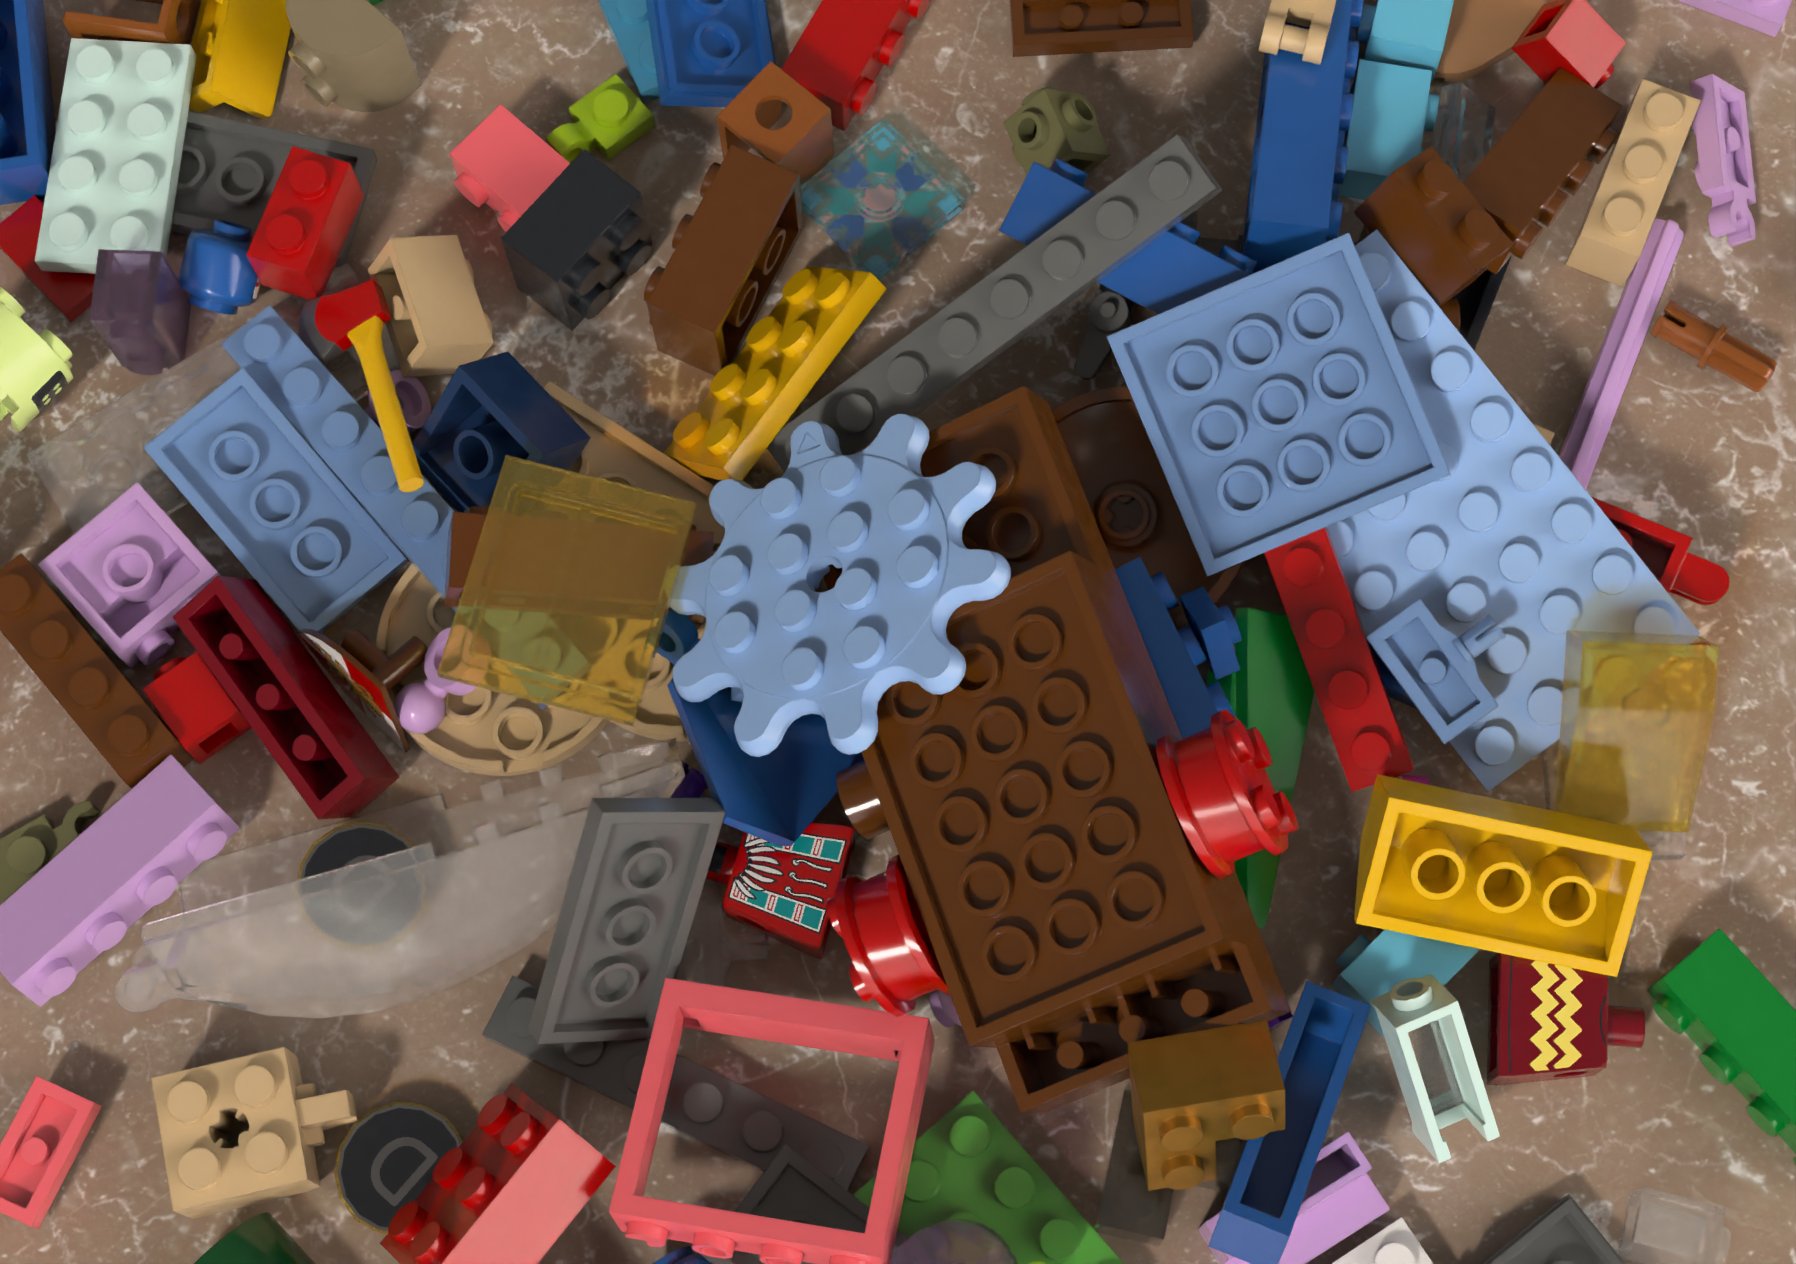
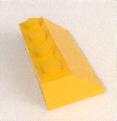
M1377 774L1361 834L1354 920L1356 924L1617 977L1653 851L1634 827Z

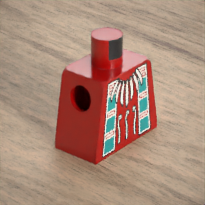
M810 823L792 846H777L746 832L743 833L739 847L717 841L706 879L728 885L723 901L726 916L807 955L822 959L832 927L826 909V902L828 899L835 897L838 881L846 878L856 843L854 828L842 825Z

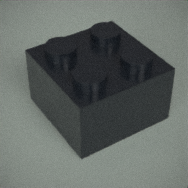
M585 149L501 237L517 288L572 331L584 318L592 319L601 312L610 298V290L625 273L629 276L633 275L643 266L650 255L652 245L641 192Z

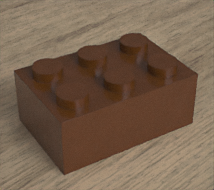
M731 145L721 164L714 162L709 167L700 190V196L703 199L693 216L686 214L681 219L673 237L672 248L675 250L665 268L658 266L653 271L644 291V301L647 303L650 316L649 323L653 328L658 351L714 376L725 366L733 363L805 227L799 174Z

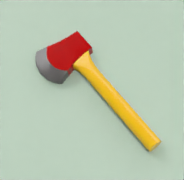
M371 279L344 291L306 301L301 311L299 322L300 339L319 360L327 363L354 345L360 358L398 487L402 492L418 490L423 486L424 480L383 350V324L392 319L382 287Z

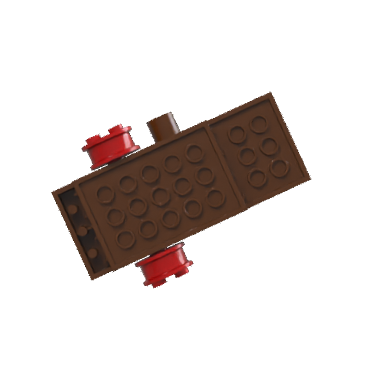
M1022 386L929 431V442L920 462L921 473L924 477L938 476L962 462H972L986 466L993 473L996 480L995 493L983 508L975 512L966 521L962 530V541L969 550H988L997 552L1005 557L1011 567V578L1008 586L1000 595L985 601L965 603L957 608L948 620L946 626L947 639L951 645L961 652L966 662L965 676L960 684L952 691L944 694L929 693L919 684L911 681L898 682L889 687L882 694L878 702V733L874 742L866 750L862 751L864 760L838 771L836 777L838 793L844 810L854 828L867 840L890 830L899 854L889 858L885 872L867 880L858 874L839 880L835 897L827 900L826 909L833 928L843 937L845 946L853 963L849 966L850 978L857 994L863 1001L868 1002L875 999L885 1011L899 1017L915 1009L917 997L938 989L947 995H951L969 1046L997 1048L1020 1112L1046 1113L1129 1079L1128 1042L1267 1020L1268 1022L1291 1012L1235 872L1234 861L1262 849H1266L1273 856L1289 849L1288 834L1298 830V822L1285 794L1282 791L1277 793L1274 791L1265 770L1266 767L1272 765L1271 755L1261 733L1256 727L1246 730L1242 722L1225 709L1211 715V727L1182 739L1050 405L1030 389ZM833 564L828 565L830 571L823 577L828 590L834 588L837 579L842 574V568H836Z

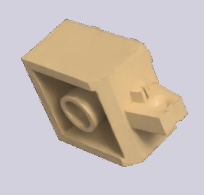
M285 1047L151 1078L172 1208L174 1212L191 1219L301 1194L320 1187L314 1147L325 1144L323 1130L358 1121L353 1093L350 1094V1091L342 1090L317 1096L315 1084L302 1085L298 1056ZM240 1120L249 1125V1131L239 1134V1146H235L227 1141L229 1133L235 1131V1123Z

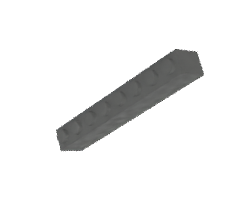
M1177 134L784 426L767 447L768 451L785 473L790 464V442L793 431L804 422L814 421L826 424L836 432L842 455H852L861 452L874 441L882 426L890 417L897 414L917 416L1223 191L1187 139Z

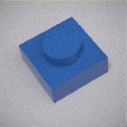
M1204 587L1179 596L1188 626L1190 625L1207 658L1205 663L1215 679L1218 680L1239 671L1240 667L1233 644L1242 641V638L1229 607L1225 605L1217 608Z

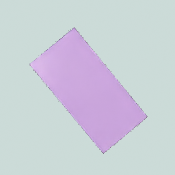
M1349 1132L1320 1150L1291 1235L1278 1264H1306L1390 1210L1367 1174L1372 1169L1370 1163ZM1220 1213L1207 1220L1198 1229L1207 1245H1209ZM1209 1247L1219 1264H1251Z

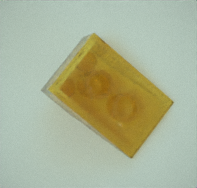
M1567 630L1555 811L1634 827L1636 831L1688 833L1714 716L1719 655L1718 645L1699 635Z

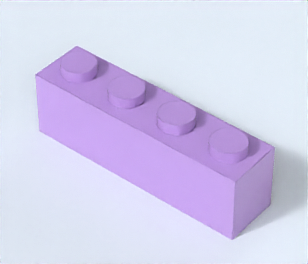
M169 755L0 905V972L12 986L38 1006H43L51 997L59 995L68 989L74 982L76 975L99 954L118 944L125 936L127 929L148 910L167 900L175 891L177 884L203 861L216 856L223 849L227 840L240 827L199 782L172 755Z

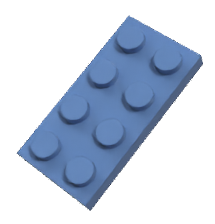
M244 368L240 369L143 447L299 631L302 629H312L322 634L408 563L399 549Z

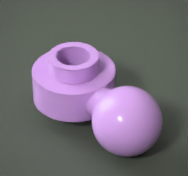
M451 626L441 631L433 639L427 649L424 660V670L427 679L424 682H415L405 686L397 694L394 701L395 712L401 726L405 730L417 734L434 730L440 725L445 716L446 704L444 698L448 693L465 695L482 683L491 664V649L483 637L465 627Z

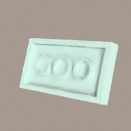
M71 38L35 262L42 271L164 277L197 57L191 45Z

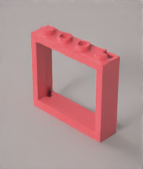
M665 978L609 1208V1213L619 1229L626 1232L625 1237L644 1240L650 1247L665 1246L666 1239L693 1243L692 1249L694 1251L715 1258H732L735 1250L759 1254V1260L764 1264H801V1262L812 1264H891L935 1043L929 1018L906 1014L896 1017L886 1011ZM683 1028L899 1061L865 1233L643 1197Z

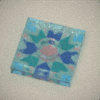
M885 118L800 186L803 210L862 271L871 272L878 280L883 278L965 209V198Z

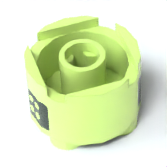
M0 287V421L11 413L12 429L20 432L73 379L70 371L73 366L69 361L73 354L48 329H44L38 335L20 317L25 313L23 307L7 291Z

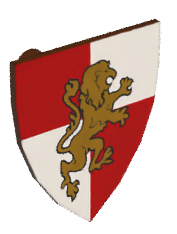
M302 629L298 632L311 652L344 692L406 753L410 746L388 691L425 660L428 647L417 636H413L388 657L360 630H353L348 633L343 639L341 646L312 629Z

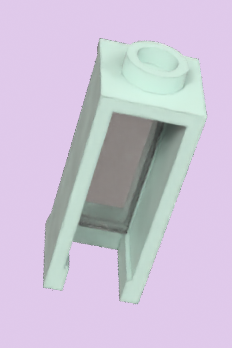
M1432 974L1422 978L1403 980L1394 985L1390 992L1371 999V1005L1376 1010L1412 1121V1132L1437 1162L1441 1163L1451 1158L1447 1143L1440 1135L1439 1130L1465 1118L1469 1120L1487 1141L1500 1137L1458 1000Z

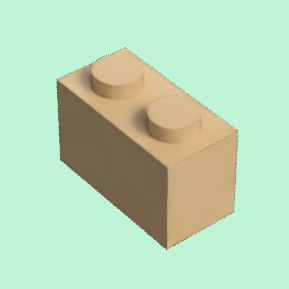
M458 236L390 238L368 268L370 279H373L382 287L392 319L385 324L403 378L454 374L459 365L480 360L494 343L492 339V325L488 315L483 312L474 286L473 269L470 262L464 257Z

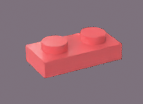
M38 1076L35 1077L0 1144L1 1213L30 1227L40 1228L102 1107L101 1105Z

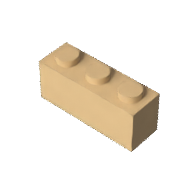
M1642 79L1625 113L1618 131L1619 135L1612 146L1565 265L1621 287L1624 286L1641 255L1701 100Z

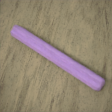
M1654 219L1641 255L1627 279L1559 453L1560 459L1585 490L1684 237L1679 224L1670 219L1666 221Z

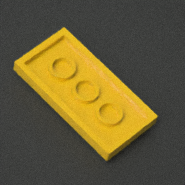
M806 266L795 273L786 282L782 290L783 297L769 316L764 317L751 328L746 337V346L733 363L725 366L715 375L710 384L711 392L698 409L683 418L673 432L674 440L663 454L696 475L717 480L735 479L742 481L887 288L871 272Z

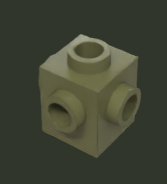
M1051 87L1038 89L1026 96L1022 101V107L1003 122L1013 144L1012 151L1014 157L1023 167L1026 176L1033 162L1044 164L1050 168L1055 157L1088 174L1110 156L1096 124V112L1085 99L1083 93L1055 90Z

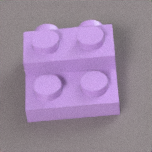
M138 482L38 564L117 656L130 668L140 660L144 665L153 664L170 651L174 645V639L170 635L179 628L173 616L214 578L221 576Z

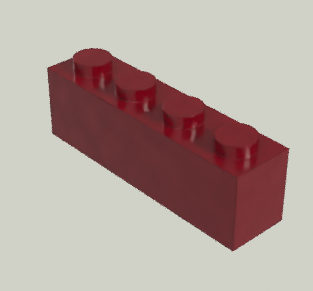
M217 576L173 616V619L318 820L355 817L400 778L255 579Z

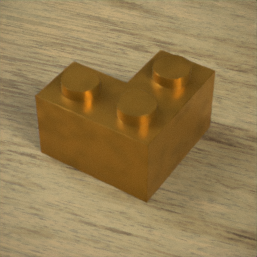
M1267 1020L1127 1043L1133 1122L1148 1191L1162 1188L1185 1190L1195 1187L1201 1182L1217 1180L1216 1141L1231 1138L1252 1140L1263 1137L1269 1132L1285 1130V1087Z

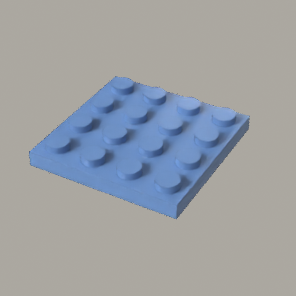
M1349 233L1107 336L1207 576L1451 475Z

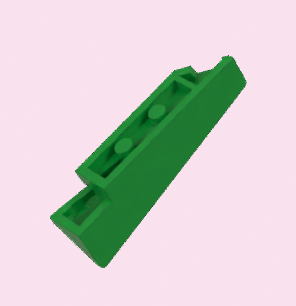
M1236 608L1235 621L1242 641L1235 643V654L1240 670L1218 680L1215 679L1211 671H1208L1207 686L1218 681L1236 715L1235 718L1242 722L1246 730L1253 727L1259 730L1272 759V765L1265 768L1275 793L1282 791L1291 804L1314 696V688L1287 615L1253 608ZM1266 849L1234 861L1235 872L1258 929L1264 928L1267 923L1281 855L1280 853L1273 856Z

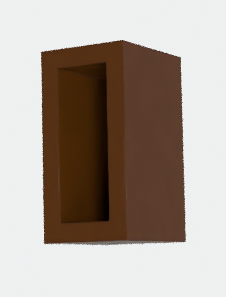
M1432 146L1393 171L1354 211L1355 215L1370 233L1376 229L1379 231L1438 306L1444 304L1475 281L1513 245L1512 241L1496 224L1492 216L1486 212Z

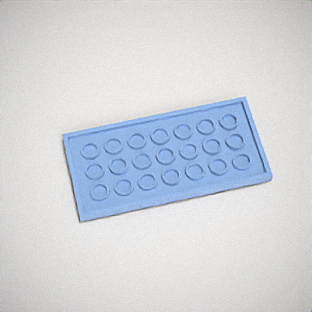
M1376 229L1359 242L1355 248L1451 475L1327 526L1367 636L1419 599L1422 600L1439 625L1455 634L1457 638L1485 619L1488 614L1496 621V625L1476 640H1481L1497 627H1500L1506 638L1499 640L1473 659L1479 679L1498 703L1499 707L1448 742L1488 793L1701 633Z

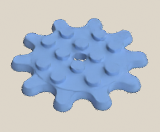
M897 414L886 420L874 441L861 452L852 455H842L838 436L828 425L814 421L802 423L793 431L791 436L790 464L781 478L771 481L762 489H753L749 484L735 479L722 480L712 488L709 495L711 513L715 520L725 528V535L718 550L705 562L678 567L666 577L664 592L669 606L678 614H697L706 618V628L701 640L692 650L682 656L673 668L672 676L676 690L687 701L701 702L711 697L717 691L727 687L741 689L744 698L734 724V733L741 750L750 756L761 757L772 752L782 741L786 730L792 722L807 714H817L825 718L829 738L837 750L848 755L858 754L866 750L875 740L878 733V702L882 694L889 687L898 682L911 681L919 684L929 693L944 694L957 687L965 676V658L947 639L946 626L952 613L965 603L985 601L1000 595L1008 586L1011 578V567L1005 557L997 552L988 550H969L962 541V530L966 521L992 499L996 489V480L993 473L986 466L972 462H962L935 477H924L921 473L920 462L927 448L930 436L929 429L925 423L917 417L907 414ZM833 564L836 568H842V574L837 579L834 588L820 593L815 591V589L819 588L822 578L830 571L828 565Z

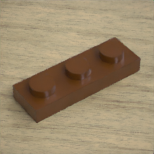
M1009 0L1013 57L1192 48L1194 31L1191 0Z

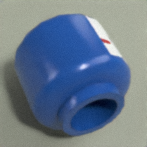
M215 219L213 230L203 228L196 229L190 233L178 276L180 287L190 294L189 303L210 311L236 315L238 307L250 306L255 302L261 282L246 256L252 240H249L251 228L238 223Z

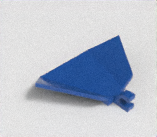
M671 609L660 620L656 630L648 637L645 643L675 665L682 656L695 647L700 639L698 638V630L694 622L687 615L678 614ZM673 678L667 685L710 794L725 811L722 823L777 846H792L838 792L836 782L838 771L864 760L862 752L848 755L837 750L829 738L825 718L817 714L803 715L793 721L777 748L769 754L761 757L750 756L741 750L734 733V724L742 707V702L731 701V687L719 690L701 702H690L683 699L677 692Z

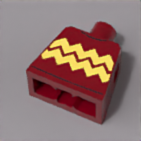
M1496 953L1489 960L1487 1085L1497 1086L1593 1076L1606 1068L1608 1046L1642 1047L1645 1037L1644 1010L1637 1007L1608 1005L1607 975L1502 953Z

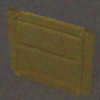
M506 455L437 671L438 677L527 699L533 703H543L633 726L639 705L643 700L684 559L697 503L608 481L602 477L596 478Z

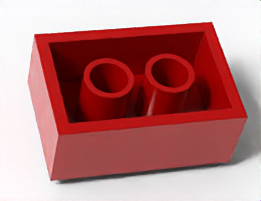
M511 1083L503 1094L494 1096L485 1104L478 1115L476 1127L462 1144L448 1151L439 1160L433 1171V1179L416 1200L405 1204L397 1211L389 1224L388 1234L380 1244L400 1264H538L616 1166L558 1117Z

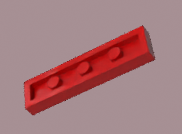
M1327 527L1265 552V557L1351 792L1374 785L1377 774L1395 778L1414 771V763L1371 646L1366 639L1367 635Z

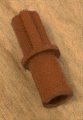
M1673 300L1665 307L1664 316L1660 315L1650 335L1653 337H1658L1699 360L1698 368L1703 370L1708 365L1754 392H1760L1766 386L1777 365L1774 359L1728 334L1729 327L1723 324L1720 328H1717L1678 306Z

